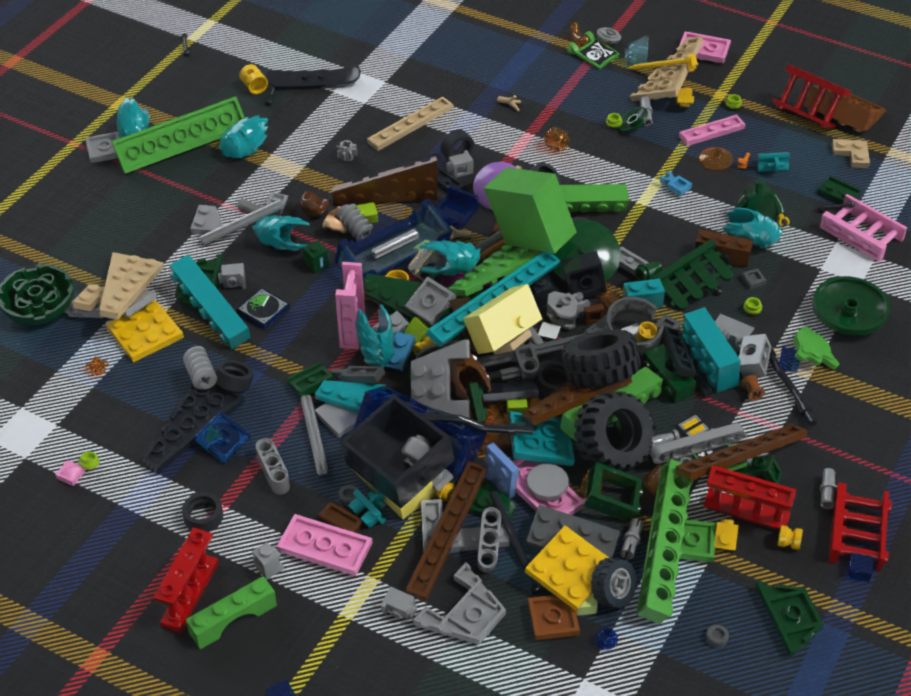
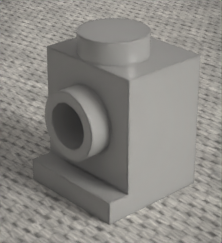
M465 150L463 154L449 157V162L446 163L447 171L451 172L455 178L473 174V159L468 151Z
M243 263L221 265L222 273H218L219 284H223L224 288L242 287V289H246Z
M267 542L252 551L254 565L266 580L284 569V566L279 561L281 559L279 552Z
M391 586L380 605L384 614L387 615L388 611H390L389 613L398 619L402 617L409 619V617L413 618L417 610L414 596Z

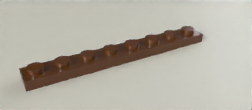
M793 424L784 426L676 466V474L688 481L697 480V478L704 475H710L713 465L726 469L728 466L740 464L744 460L755 458L763 453H769L771 450L784 447V445L796 443L798 440L807 437V429Z
M468 461L406 588L407 594L421 601H427L486 477L488 467Z

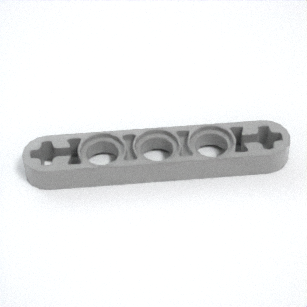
M734 423L656 445L650 450L649 454L655 464L668 462L670 459L675 460L735 443L745 436V432L739 423Z

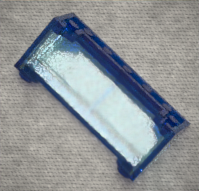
M428 198L421 202L422 207L420 210H412L411 216L356 243L353 240L348 242L347 239L338 242L334 262L341 270L342 262L362 263V276L364 280L367 274L381 275L413 259L423 244L430 243L431 241H450L453 230ZM412 229L418 231V239L378 259L372 257L371 250Z

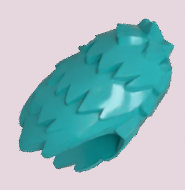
M130 98L124 99L118 107L116 123L119 138L149 128L151 116L147 109L143 110L139 107L133 98L131 100Z
M258 115L235 122L221 136L218 148L222 150V156L243 158V156H249L251 153L258 152L257 148L261 146L267 137L264 134L268 128L266 126L268 119L259 118L260 116Z
M740 207L727 212V216L730 218V225L723 226V230L727 235L753 240L752 245L761 246L762 248H767L780 241L783 230H780L778 223L770 217L764 216L757 211Z
M265 215L259 221L256 220V225L252 226L260 243L265 246H273L276 250L288 249L291 251H297L307 246L305 244H296L290 238L292 228L298 225H309L308 222L301 218L291 216L279 217L276 215L268 217Z
M431 241L421 245L420 248L439 251L446 256V260L439 266L419 267V269L432 276L442 274L454 276L457 273H469L478 263L481 249L476 250L470 242L466 244L460 241Z
M380 305V311H378L379 326L377 332H375L370 327L366 315L362 313L361 309H358L355 322L356 336L361 346V353L365 358L364 361L371 366L385 367L391 361L393 355H395V348L393 347L395 335L391 317L383 305Z

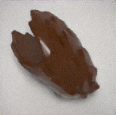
M471 351L470 358L450 359V386L455 390L456 395L460 399L470 400L465 391L470 383L478 382L488 392L492 390L489 375L486 373L485 368L477 361V358L471 354Z

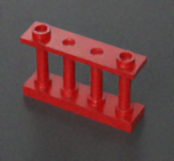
M787 65L785 71L790 73L789 81L781 99H772L771 102L775 103V107L785 110L787 108L820 123L819 126L824 129L835 128L836 125L830 123V120L840 98H843V96L849 97L851 90L793 65ZM800 77L804 79L805 84L795 106H792L786 102L796 79ZM816 84L819 85V91L808 113L801 110L810 86ZM828 90L833 91L834 97L824 119L815 116L825 92H828Z
M713 465L706 487H709L703 508L780 530L781 525L787 526L791 512L787 511H791L797 489Z
M838 482L834 495L835 506L833 507L828 562L837 563L839 555L843 556V554L877 560L876 571L880 572L883 564H887L889 551H885L887 517L892 507V501L889 500V492H884L882 501L857 497L846 492L847 484ZM848 503L880 509V517L848 512V509L844 508ZM850 520L879 526V534L848 529L847 526L843 525V521ZM850 537L878 543V549L873 551L846 546L845 543H842V538Z
M192 528L155 593L154 600L166 603L168 606L160 621L161 627L179 633L184 629L186 619L191 616L219 564L218 558L208 556L205 552L213 537V533Z

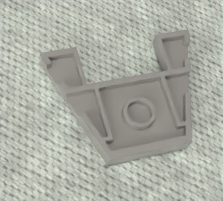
M462 340L411 361V401L449 414L470 418V400L450 401V359L470 358L469 340Z
M465 562L454 574V581L469 589V591L444 618L425 606L413 619V625L480 645L506 615V609L493 593L486 589L479 576L475 575L470 565Z

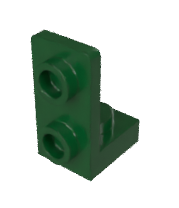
M773 455L745 460L747 462L746 467L733 470L749 476L762 474L764 480L779 484L782 470Z

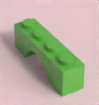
M264 576L187 618L186 623L190 636L199 649L206 647L218 640L224 628L234 619L245 614L260 616L276 607L275 591Z

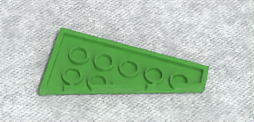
M504 245L480 265L474 267L471 272L456 281L455 284L449 287V290L456 296H469L482 290V285L497 283V278L507 277L541 254L542 251Z

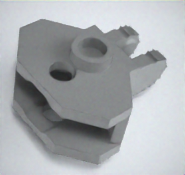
M554 291L548 294L547 316L555 325L570 330L575 327L576 318L579 317V313L583 312L584 307L590 306L591 303L588 299L582 300L584 296L581 292L571 295L570 293L564 294Z

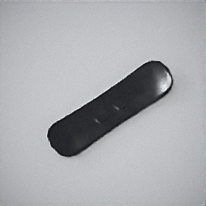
M359 67L310 71L269 70L266 73V79L270 85L282 89L344 87L357 82L360 78L361 70Z

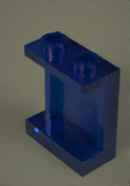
M448 185L446 188L447 194L436 207L430 205L427 209V222L443 229L451 230L450 226H453L458 230H462L479 209V197Z

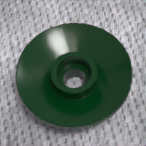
M637 107L626 113L622 117V125L619 127L620 131L629 132L640 128L648 116V110L645 107Z

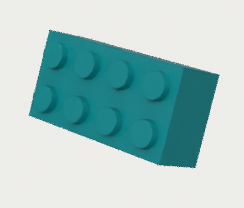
M706 308L684 314L682 338L690 351L692 359L697 361L699 370L706 375L708 384L711 387L713 386L717 393L738 386L741 360Z

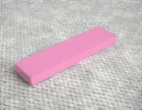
M734 115L679 132V138L686 146H690L745 129V123L738 115Z

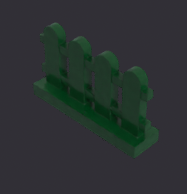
M712 239L652 276V279L660 278L665 294L672 301L670 303L672 308L677 307L681 311L686 310L688 307L687 299L692 297L695 301L701 300L703 297L702 289L705 287L709 291H715L718 288L717 279L722 278L726 282L732 280L733 272L731 270H733V267L731 265L727 266L722 261L719 251L715 252L716 243ZM708 264L716 271V274L713 276L705 268ZM695 274L702 283L697 285L690 276ZM679 283L686 290V293L683 295L675 287Z

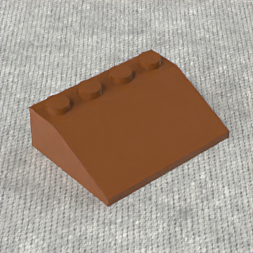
M819 86L811 87L804 106L809 107V111L818 94ZM830 90L825 92L817 112L823 114V117H825L834 97V92ZM850 94L849 97L843 96V98H840L832 118L838 120L837 123L843 126L849 125L853 127L854 131L862 132L869 130L886 112V109Z

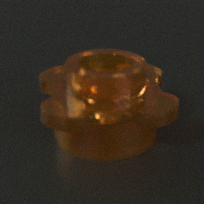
M96 356L92 358L89 364L85 365V369L87 371L90 370L92 375L99 376L106 371L105 367H108L109 363Z

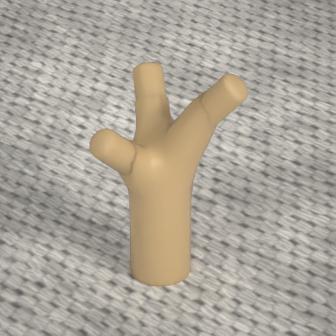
M516 95L511 98L498 97V103L508 104L519 112L516 104H520L521 101L514 100Z
M450 226L451 230L443 229L444 233L451 234L447 241L458 237L470 238L471 231L458 230L453 226Z

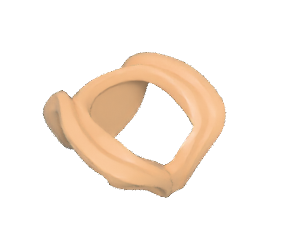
M340 206L328 213L322 224L324 230L328 228L333 231H340L341 233L348 231V228L341 221L334 218Z

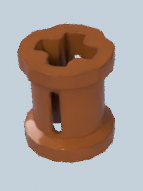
M748 375L742 379L741 386L748 392L749 400L756 401L764 396L765 390L759 386L756 375Z

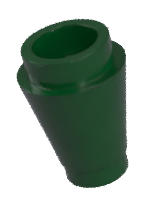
M658 261L640 264L635 269V276L639 281L650 280L652 276L662 271V265Z

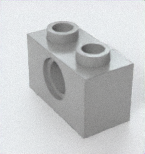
M766 334L743 336L742 344L739 346L740 372L743 378L748 375H756V377L766 376L772 347Z

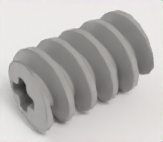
M346 204L340 207L336 212L337 218L344 223V226L348 228V231L352 233L357 242L365 240L371 233L373 225H368L369 220L364 219L365 215L360 214L361 211L356 209V204Z
M201 346L188 349L183 356V362L194 387L197 389L211 388L215 385L217 376L205 349Z

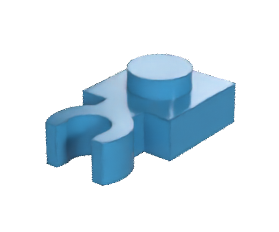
M669 171L666 172L665 177L660 176V183L667 185L668 190L680 197L692 188L691 182L679 175L675 178Z

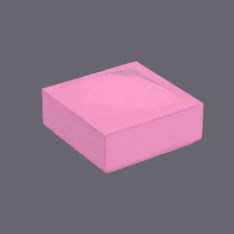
M67 460L55 475L58 480L74 486L85 473V468Z

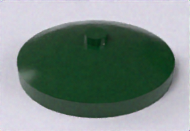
M591 220L573 221L577 233L553 255L561 261L597 251L602 263L605 283H607L615 275L620 263L621 252L617 239L608 228L600 223ZM560 262L551 271L559 281L567 285Z
M851 276L834 277L824 281L817 287L812 302L815 315L825 326L847 335H866L879 330L886 323L890 312L889 300L879 287L867 280Z

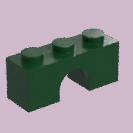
M664 344L644 352L643 368L647 367L663 379L661 388L664 390L665 395L668 398L670 397L674 403L695 394L696 381L693 378L683 377L676 372L670 371L673 368V363Z

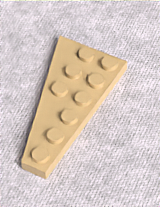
M702 36L687 38L676 49L677 52L674 55H670L667 60L687 58V55L690 53H694L697 56L703 43ZM688 64L658 67L648 77L649 81L646 84H641L636 94L632 93L630 95L631 101H639L644 96L654 100L677 96L689 72Z
M113 252L100 305V316L118 320L163 270V262Z

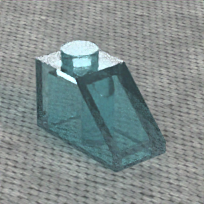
M644 36L629 44V49L625 50L624 60H627V66L647 63L649 36Z

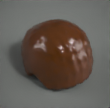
M312 191L304 192L300 200V208L310 217L321 216L329 206V200L314 194Z

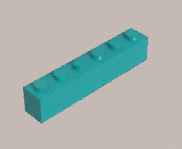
M189 254L170 264V277L175 283L178 282L180 284L179 287L184 295L188 294L191 304L200 309L199 313L204 320L208 319L211 329L219 333V338L224 345L227 344L232 350L251 338L247 325Z

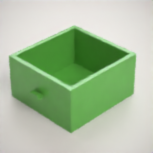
M506 167L484 187L506 245L555 254L577 233L556 174Z

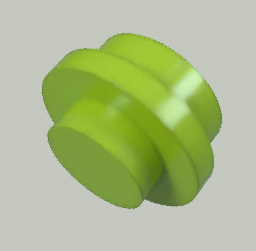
M731 94L726 99L725 104L731 109H737L742 106V100L739 95Z
M617 113L609 114L606 118V125L611 128L620 127L622 125L621 116Z
M754 297L748 298L743 305L744 311L752 315L759 314L762 311L761 301Z
M84 452L81 454L78 463L86 470H91L99 465V458L94 452Z

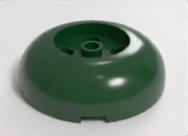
M38 264L35 268L26 269L24 267L11 273L0 284V308L2 312L11 320L23 325H42L59 318L69 308L74 296L73 282L66 271L53 265Z

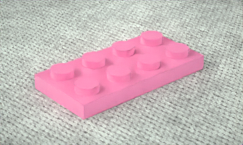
M520 459L513 462L519 468L516 493L536 512L539 504L570 515L584 508L583 500L569 486L567 492L557 500L545 501L536 498V495L531 494L527 487L528 473L532 468L544 463Z
M294 514L277 545V551L356 576L373 541L370 537Z

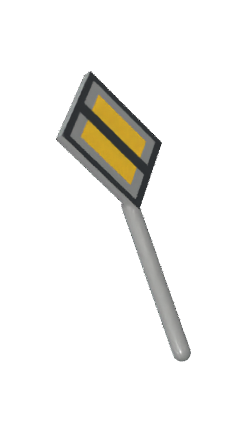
M697 413L676 424L686 437L712 430Z

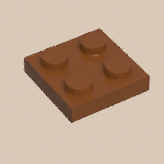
M556 595L528 598L535 641L579 635L580 629L576 611Z

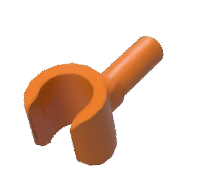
M747 152L744 158H738L737 168L747 169L750 153Z

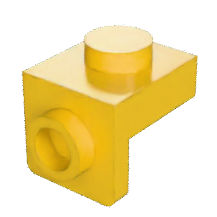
M680 88L678 95L675 96V105L690 107L694 103L692 88Z
M721 519V522H717L715 527V548L736 551L739 525H735L734 521Z

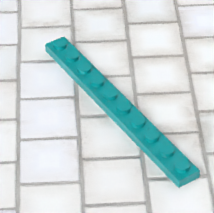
M542 252L429 328L426 335L441 347L467 329L463 320L464 317L511 287L525 284L530 286L556 268L561 261L552 253Z

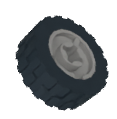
M604 558V560L599 561V564L595 566V570L592 573L591 591L594 599L603 606L615 608L626 606L634 596L637 586L635 569L632 567L633 565L628 563L627 560L618 558Z

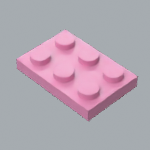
M684 32L680 45L687 38L702 36L703 43L696 58L715 63L725 62L731 40Z

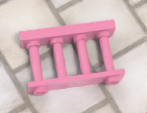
M846 194L843 204L853 201L855 206L853 208L843 207L836 215L826 211L822 215L820 228L880 262L884 258L886 244L893 238L902 242L907 227ZM848 213L857 217L850 224L842 220ZM863 221L872 225L865 232L856 228ZM877 230L887 234L880 241L872 237Z
M342 262L344 290L336 289L335 294L340 348L359 349L360 344L356 336L355 322L358 309H361L362 313L365 314L362 263Z

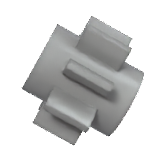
M344 140L340 143V146H336L337 157H341L343 161H351L354 156H357L356 144L349 140Z

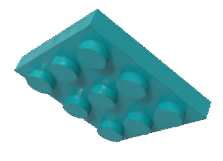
M509 412V423L533 426L523 421L522 413ZM553 417L533 426V434L516 433V435H510L513 459L573 466L575 458L571 437L560 429L562 418Z

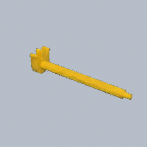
M690 53L687 55V58L634 64L629 68L639 70L687 63L690 72L696 69L698 63L695 54Z

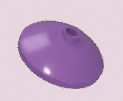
M494 162L483 167L476 175L473 185L474 194L477 201L484 208L492 211L484 187L506 167L516 168L512 164Z

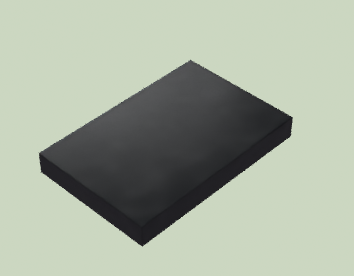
M534 380L490 383L492 388L490 392L478 384V387L483 390L484 399L482 402L539 397V390Z

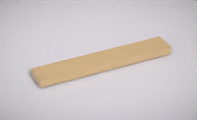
M442 96L367 138V143L379 151L452 110L453 104Z

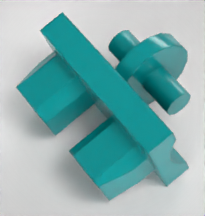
M790 153L758 154V172L789 170Z
M358 489L353 492L355 498L348 506L356 515H359L365 508L368 510L361 519L369 528L378 521L381 524L386 521L377 509V507L380 509L385 507L383 503L385 499L384 494L381 492L374 494L371 491L368 493L370 497L368 500Z

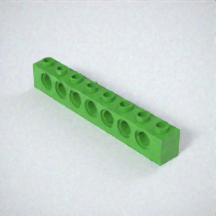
M673 459L665 463L660 470L636 615L658 624L670 618L673 613L672 601L676 594L675 581L679 574L678 562L682 555L681 542L685 536L683 529L688 517L686 510L691 498L689 494L690 487L693 481H688L676 474V466L682 463Z

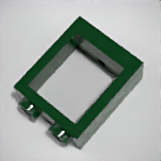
M596 462L588 472L583 506L629 523L640 512L641 505L639 504V499L643 493V488H641L642 479ZM603 480L630 490L629 504L599 494L601 481Z

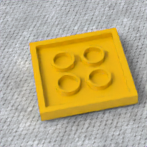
M156 300L150 302L129 317L121 316L118 320L114 319L106 323L107 330L133 363L184 338L183 332Z
M564 526L525 568V573L577 611L592 594L591 580L595 566L599 564V561L609 557L567 526Z

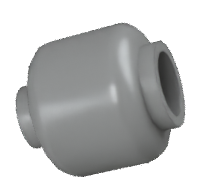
M420 435L409 437L401 450V454L405 458L404 462L409 466L414 465L431 449V443Z

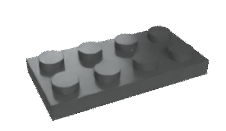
M539 504L526 540V545L542 550L564 526H567L606 556L612 558L620 531Z

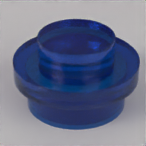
M605 627L597 632L595 640L600 648L609 650L617 645L618 636L613 629Z

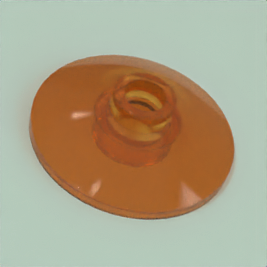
M708 147L700 152L699 161L708 169L724 170L732 165L733 156L724 148Z

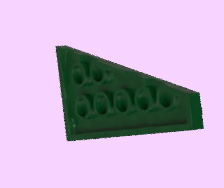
M373 274L366 275L363 280L364 295L398 311L410 319L418 317L409 311L405 305L422 283ZM475 292L466 297H469L470 300H472L481 293ZM457 296L456 299H458V298H466V297ZM448 309L438 322L449 316Z

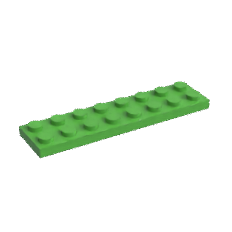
M235 96L119 138L111 143L123 173L126 174L220 139L224 131L226 132L235 122H239L245 117Z

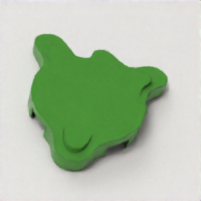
M802 327L796 333L793 341L797 348L795 354L797 360H808L815 365H820L823 362L831 369H836L839 366V362L831 353L828 342L821 335L812 331L809 327Z

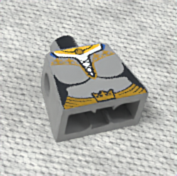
M421 248L408 265V269L422 282L427 276L433 280L436 276L421 271L419 267L439 266L445 262L446 256L439 251Z

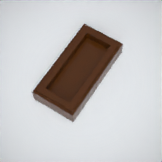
M331 501L318 514L319 521L357 533L364 525V521Z

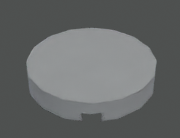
M541 464L532 468L528 473L527 487L531 494L536 495V498L552 501L559 499L561 495L567 492L569 479L567 473L562 468L553 464Z

